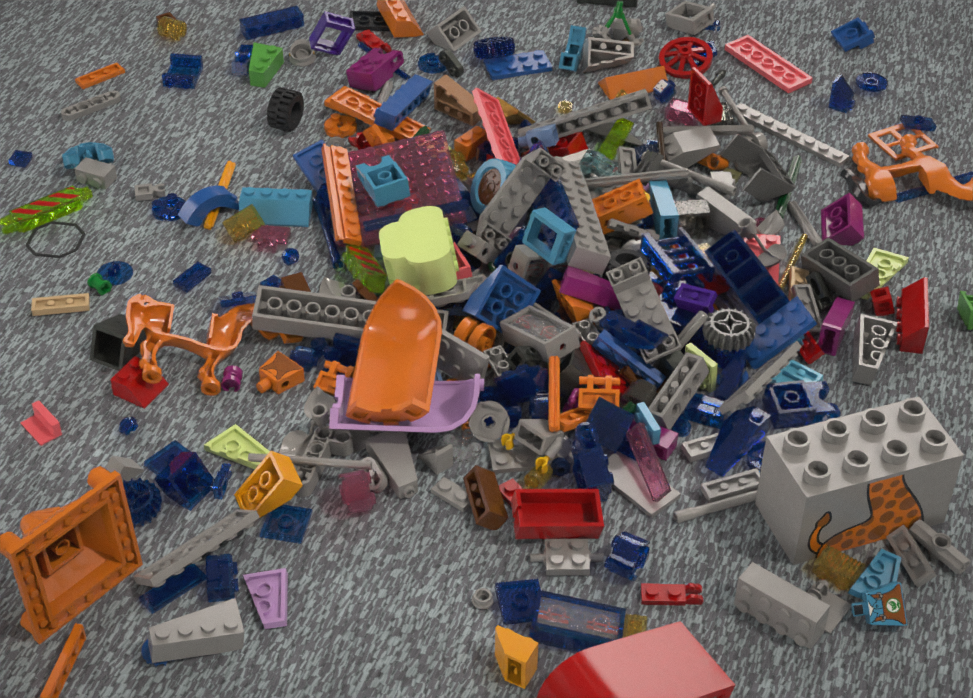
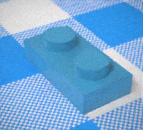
M645 402L637 403L636 413H634L636 424L641 426L644 437L648 438L651 445L659 444L661 428Z

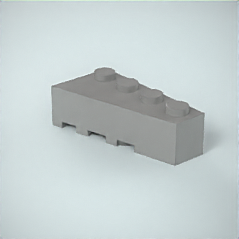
M860 314L854 329L852 381L867 385L872 384L898 322Z
M236 598L149 627L148 646L152 663L230 652L242 649L244 643V629Z

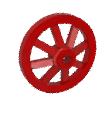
M695 37L674 39L664 45L659 53V64L665 67V72L670 76L681 79H690L691 70L683 71L685 64L689 63L691 68L695 67L703 74L710 68L713 61L711 47L705 41ZM705 52L706 55H707V58L704 57V56H701V55H699V54H697V53ZM675 56L668 63L665 62L666 57ZM693 58L703 62V64L697 67ZM679 61L678 70L672 69L671 66Z

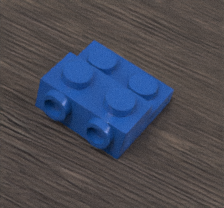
M859 17L831 31L833 38L845 52L856 46L862 49L874 43V32L869 30L866 22H862Z

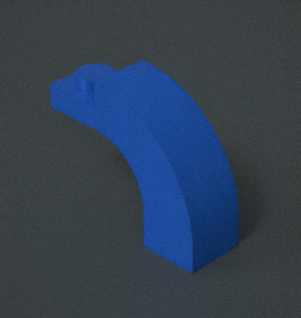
M209 186L194 193L184 203L178 216L186 224L198 227L202 224L206 215L217 207L239 210L238 197L230 193L224 186Z

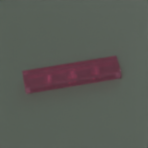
M639 422L626 433V436L652 501L659 502L672 490L644 423Z

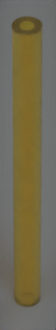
M805 233L801 235L777 285L779 289L781 288L782 292L789 279V270L791 266H795L808 239V235Z

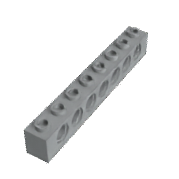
M642 89L517 130L519 137H523L531 129L556 124L558 136L561 138L652 109L646 89Z

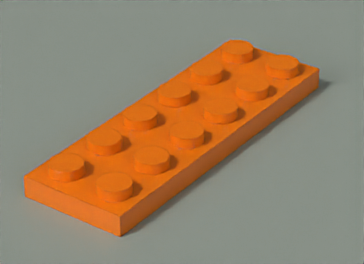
M349 87L330 100V105L336 107V109L342 110L350 116L356 117L370 125H374L376 118L374 117L375 110L382 106L381 103ZM406 117L393 131L379 125L377 126L381 131L385 129L394 138L407 144L417 131L425 125Z

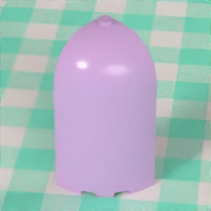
M475 374L473 379L434 381L429 413L413 422L406 420L400 421L399 425L385 426L383 422L371 421L370 424L345 416L353 378L337 375L334 397L338 403H333L332 408H330L329 429L420 433L453 431L466 423L475 411L479 393L484 391V379H480V374Z

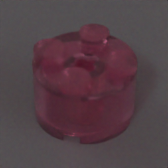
M364 469L338 474V480L342 479V484L339 485L342 504H346L349 509L345 512L346 515L371 511L372 506L376 504L374 492L370 493L369 484H372L370 472H365Z

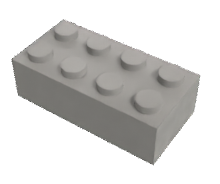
M754 562L738 578L734 605L739 611L749 613L758 622L768 624L780 635H787L799 646H805L809 649L814 646L824 633L830 605Z

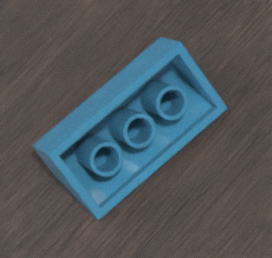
M242 187L239 199L238 224L309 227L313 208L312 190Z

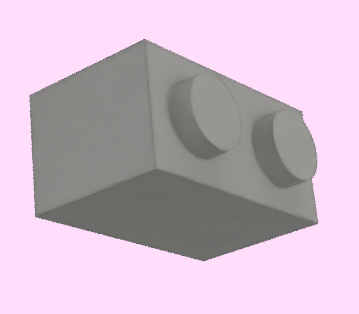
M86 157L74 169L78 182L92 185L95 188L107 189L117 179L115 165Z

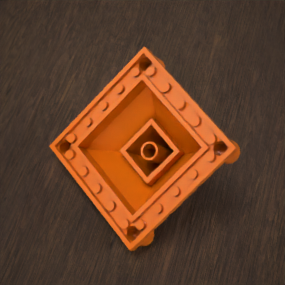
M96 467L89 472L87 479L88 485L93 489L61 508H46L25 515L20 521L22 539L13 532H6L0 535V554L10 560L26 609L21 617V626L33 635L34 640L38 644L44 642L143 565L121 474L115 470L111 473L104 467Z

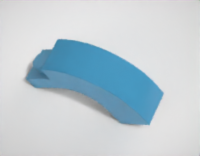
M571 25L565 53L561 52L559 69L577 71L583 56L586 27Z

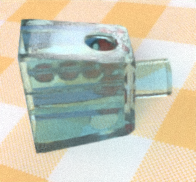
M587 149L579 163L598 177L622 175L617 171L618 165L598 151Z

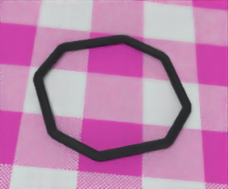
M50 221L33 229L26 247L35 256L62 258L79 249L85 237V232L76 223ZM50 224L75 226L82 234L76 248L61 255L36 253L29 244L38 229Z

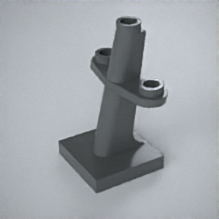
M647 150L633 173L667 170L660 166L664 156L658 152L655 153L654 151L650 152ZM691 176L667 180L670 187L695 196L703 190L702 187L693 183Z

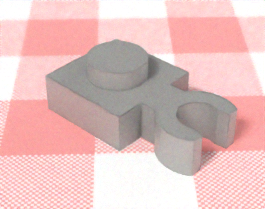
M152 183L134 185L136 201L154 199L153 196H166L163 183L152 186Z

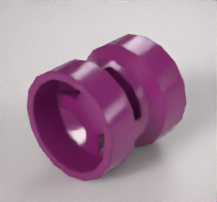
M231 365L224 369L221 387L224 391H229V387H235L234 392L239 391L243 376L241 368Z

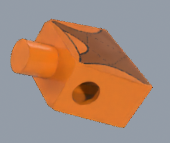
M277 351L259 368L260 381L256 384V388L260 393L271 389L280 394L305 381L304 368Z

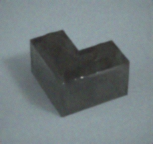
M707 199L674 201L679 214L678 229L687 228L690 240L708 239L711 211Z

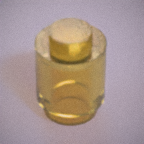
M549 464L548 471L544 474L542 473V466L537 470L536 466H534L524 476V482L528 489H541L552 478L553 470Z

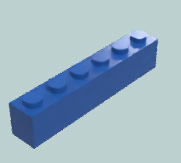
M416 74L411 79L409 78L405 84H402L399 90H396L386 102L382 103V106L375 110L374 117L376 118L374 124L393 131L428 97L433 81Z

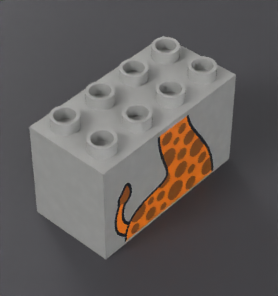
M920 397L908 398L900 402L877 408H869L865 411L831 418L827 421L767 436L755 505L792 565L887 539L886 536L902 525H905L909 530L919 519L928 526L944 523L964 454Z

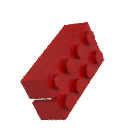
M515 489L511 500L512 515L515 518L513 522L515 539H599L604 528L599 489Z

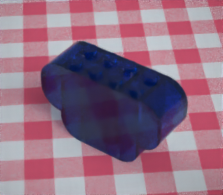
M735 229L704 251L707 258L758 324L789 302V299L765 266Z

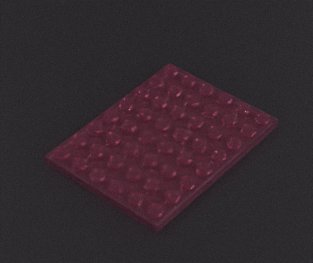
M444 130L348 152L361 230V247L379 243V231L384 226L399 221L402 214L415 208L425 206L440 208L443 217L448 218L449 226L467 222ZM389 155L407 177L410 196L403 200H397L385 206L377 207L360 182L356 165L365 163L368 166H376L382 162L380 157Z

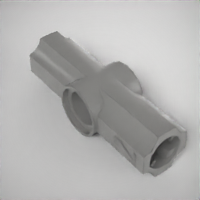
M920 519L909 529L912 537L928 549V555L931 558L941 560L956 574L960 575L970 565L971 560L951 545L952 541L948 535L937 533Z

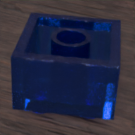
M181 452L154 478L166 496L190 511L217 485V482L196 452Z

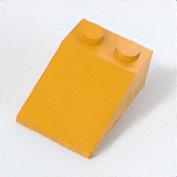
M270 451L236 491L234 496L240 509L256 510L261 518L290 501L303 484L290 457Z

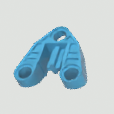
M81 143L69 148L62 154L64 168L66 169L76 168L85 157L93 160L98 159V161L104 163H113L114 161L112 147L104 143Z

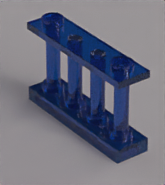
M678 227L677 237L655 240L649 232L642 233L641 251L650 259L652 265L671 289L678 288L681 277L702 274L708 282H712L713 274L715 273L714 264L707 258L683 227ZM678 244L680 246L678 248L663 250L661 248L663 246ZM686 254L688 256L686 258L671 260L669 258L670 256ZM694 264L696 266L695 268L679 270L677 268L678 266Z

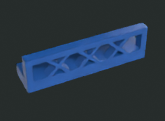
M605 329L591 345L621 369L629 365L635 374L644 379L643 382L653 392L659 388L666 378L663 373L651 364H646L643 358Z

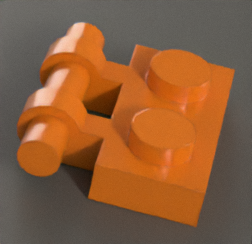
M326 360L324 368L329 369V371H320L313 388L315 389L318 386L325 393L335 396L336 373H344L346 378H353L355 367L351 365L347 367L341 365L340 362Z
M588 375V377L579 376V384L587 385V388H579L578 410L619 411L620 390L612 389V386H620V378H613L612 375H606V377H594V375ZM593 385H605V389H593Z

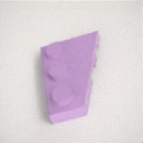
M286 568L243 575L264 628L270 629L287 626L288 573Z

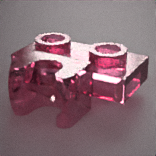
M256 224L252 233V241L257 242L258 252H262L265 247H271L273 249L271 252L276 253L278 244L288 243L291 228Z

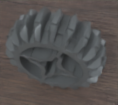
M728 307L727 309L720 308L719 311L714 309L713 313H708L702 331L705 340L708 341V345H714V349L721 348V351L725 349L729 352L731 350L738 352L739 349L745 350L746 346H750L755 338L756 327L754 319L750 318V314H744V310L739 312L737 308L732 310Z

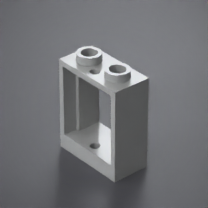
M684 1L665 13L668 27L693 35L715 22L712 7Z

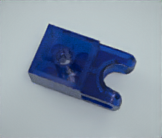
M804 380L769 383L766 385L762 397V402L774 429L807 426L827 421L831 418H838L841 414L835 403L822 401L825 400L830 390L825 381L805 383Z
M583 422L577 425L575 440L571 446L574 459L572 471L578 489H599L600 501L604 502L608 500V496L611 494L614 476L608 470V456L606 453H603L595 426L592 423ZM581 431H589L591 433L590 437L583 438Z

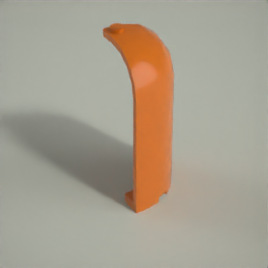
M400 279L394 280L379 297L363 329L345 415L359 422L370 424L371 421L383 422L385 426L399 425L400 421L409 420L413 422L430 411L442 336L441 319L436 307L425 294Z

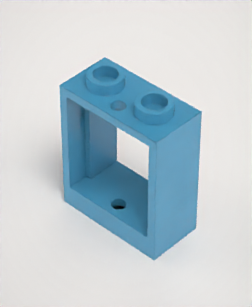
M547 208L533 210L530 214V220L524 232L522 243L550 264L556 265L566 261L576 230ZM542 222L557 233L552 249L537 238Z

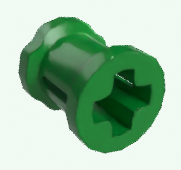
M99 273L92 274L87 281L88 286L95 288L101 296L112 289L110 281L104 280Z

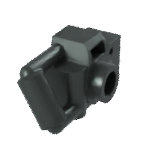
M813 272L805 277L807 283L811 285L819 310L821 312L829 311L834 303L830 287L824 281L821 273ZM826 300H829V302H830V303H827V304H822V303H821V302H825Z

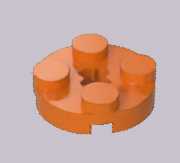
M334 113L331 115V118L325 121L324 130L330 137H350L357 131L356 118Z

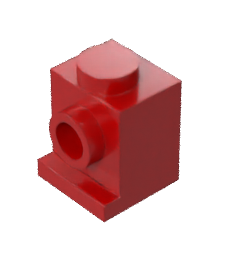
M888 286L870 291L876 316L895 313Z

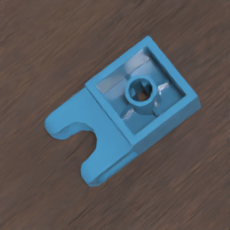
M389 155L380 157L382 162L376 166H368L365 163L356 165L358 178L377 207L385 206L388 203L403 200L410 196L407 177Z

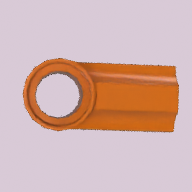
M711 153L697 163L707 166L711 170L722 171L728 167L729 161L721 155Z

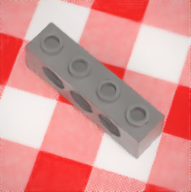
M686 352L648 407L659 426L667 429L672 428L708 375L709 370L703 357Z

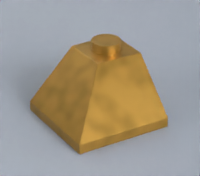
M498 96L496 97L500 102L508 125L535 123L533 119Z

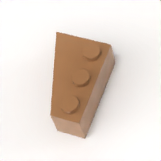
M444 75L434 82V109L471 126L482 120L478 114L479 110L474 102V96L448 75Z

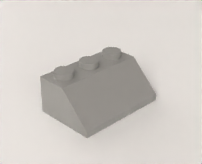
M463 6L426 33L435 45L455 52L482 31L466 7Z

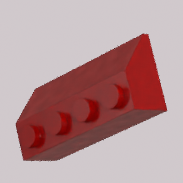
M926 277L903 288L900 296L896 298L895 307H898L896 310V320H899L896 326V332H899L896 336V345H899V351L923 354L929 330L928 278Z

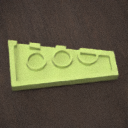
M873 248L867 262L879 269L880 286L875 289L881 288L908 263L909 257ZM870 292L861 298L868 300L871 297Z

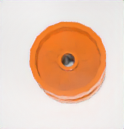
M467 316L459 323L454 336L483 352L493 348L496 329L494 326L481 323L479 320Z

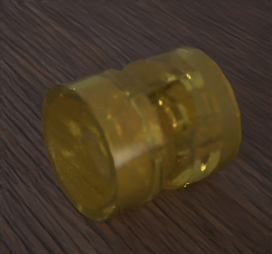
M163 16L158 23L157 30L160 36L180 41L181 39L179 38L186 35L187 25L184 21Z

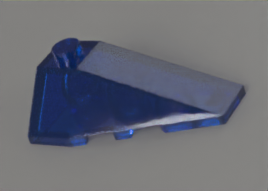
M756 406L733 412L723 422L705 468L723 477L768 433L771 415Z

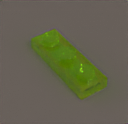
M625 118L617 119L598 152L609 160H614L618 147H622L634 127V122ZM595 155L597 160H604L601 158V156L599 157L598 155Z

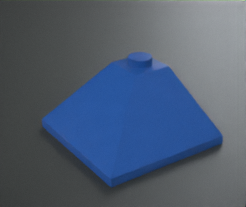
M500 264L471 294L462 311L482 323L494 326L496 331L502 333L500 322L529 305L533 306L541 290Z

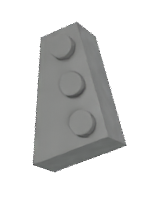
M588 37L583 44V73L629 63L634 57V42Z

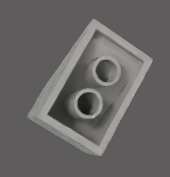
M710 126L674 132L664 138L665 153L668 161L684 168L690 167L721 148Z

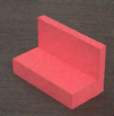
M39 400L32 403L34 416L20 422L40 446L62 435L59 421Z

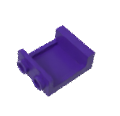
M681 283L674 296V301L684 323L688 324L699 311L705 312L707 316L708 313H713V304L717 298L716 291Z

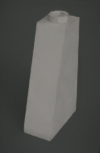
M709 186L697 193L690 216L696 222L740 241L738 233L741 232L738 222L746 217L751 218ZM751 218L752 222L756 226L757 221Z
M385 431L367 438V453L379 462L388 478V484L397 497L402 499L414 496L418 492V479L406 433Z

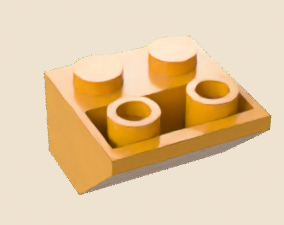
M497 625L495 628V657L505 681L523 689L526 688L537 670L538 642L530 637L517 634L509 628Z

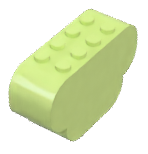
M425 206L409 210L400 216L399 221L390 223L379 231L381 252L390 285L394 280L400 279L425 295L441 293L456 285V272L459 271L448 218L443 217L440 208Z

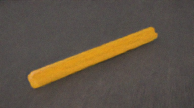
M227 162L219 181V186L228 188L236 166L235 162ZM220 207L213 209L207 214L203 224L204 228L212 229Z

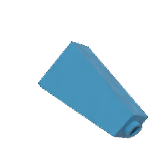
M667 180L649 181L648 194L650 195L649 201L653 211L652 217L655 232L660 235L658 246L674 245L677 241L679 214Z

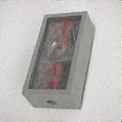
M555 241L543 243L552 249ZM523 244L515 246L508 269L536 287L551 285L554 279L561 281L568 264L566 260L564 263L552 265Z
M531 305L500 322L505 342L515 347L532 346L537 350L542 361L548 364L550 356L557 355L560 359L575 348L580 347L575 326Z

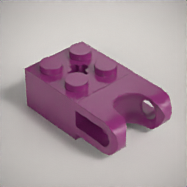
M373 48L346 70L350 87L369 91L378 90L386 81L393 77V72L404 63L402 51L392 50L389 53L383 54L381 48Z

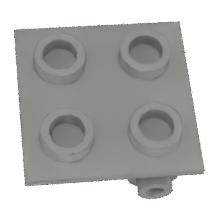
M819 580L816 584L812 585L807 593L830 605L825 631L831 634L851 609V604L829 592V583L826 580Z

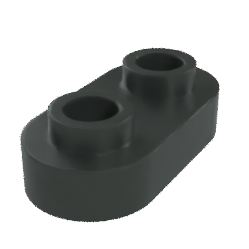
M449 49L440 51L439 61L446 67L449 74L457 78L462 76L464 69L455 55Z

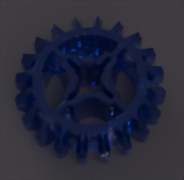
M507 36L484 38L475 41L473 44L475 57L481 59L502 58L515 53L514 39Z
M131 478L130 481L123 479V486L134 529L137 523L144 526L145 520L151 523L152 517L157 518L158 512H161L162 497L160 490L154 483H150L148 479L144 481L141 478L137 480Z

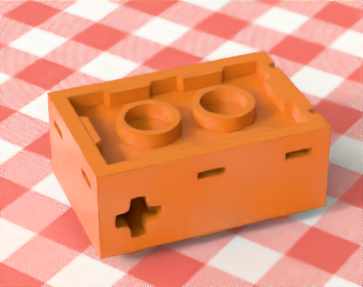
M640 178L592 199L603 234L615 231L607 228L610 219L631 224L653 214L649 201L650 195L646 193Z

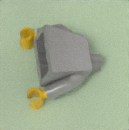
M520 419L518 426L511 431V434L501 436L502 446L505 445L507 450H510L514 447L513 440L517 439L540 456L544 455V457H539L535 461L536 470L542 466L541 469L544 474L548 471V461H552L562 448L565 432L561 430L550 432L548 420Z

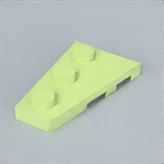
M236 424L204 444L205 451L252 469H256L261 462L248 461L249 453L268 454L270 452Z

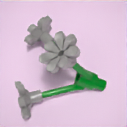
M617 1L613 14L606 25H598L592 29L593 37L611 39V34L608 33L609 27L615 18L623 20L629 34V42H634V48L635 45H642L641 43L644 42V39H637L631 33L623 13V2Z

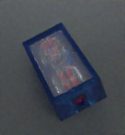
M538 589L528 637L538 642V644L580 652L590 647L621 639L626 609Z

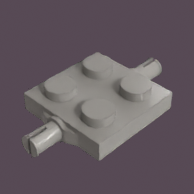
M545 539L543 553H530V563L543 562L546 567V576L590 575L591 562H604V553H591L588 548V539Z

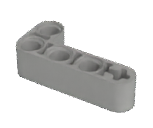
M326 425L319 426L315 430L302 457L330 458L331 454L348 456L354 451L352 434L349 430L329 429V426ZM298 465L296 471L303 486L296 495L300 497L311 495L325 467Z

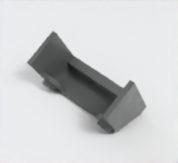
M737 133L720 153L722 157L734 163L736 171L749 176L750 180L743 187V190L753 195L759 202L788 194L796 187L771 152Z

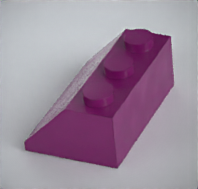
M850 192L821 210L822 241L829 237L840 245L852 246L864 239L862 205Z

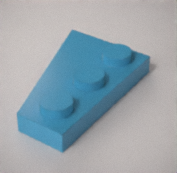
M881 549L848 591V594L862 599L863 591L891 582H897L901 557Z

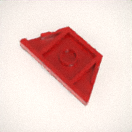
M583 340L579 348L594 377L612 375L613 378H620V386H612V389L620 390L619 398L624 397L629 391L625 385L626 381L619 374V367ZM597 385L599 389H605V385Z

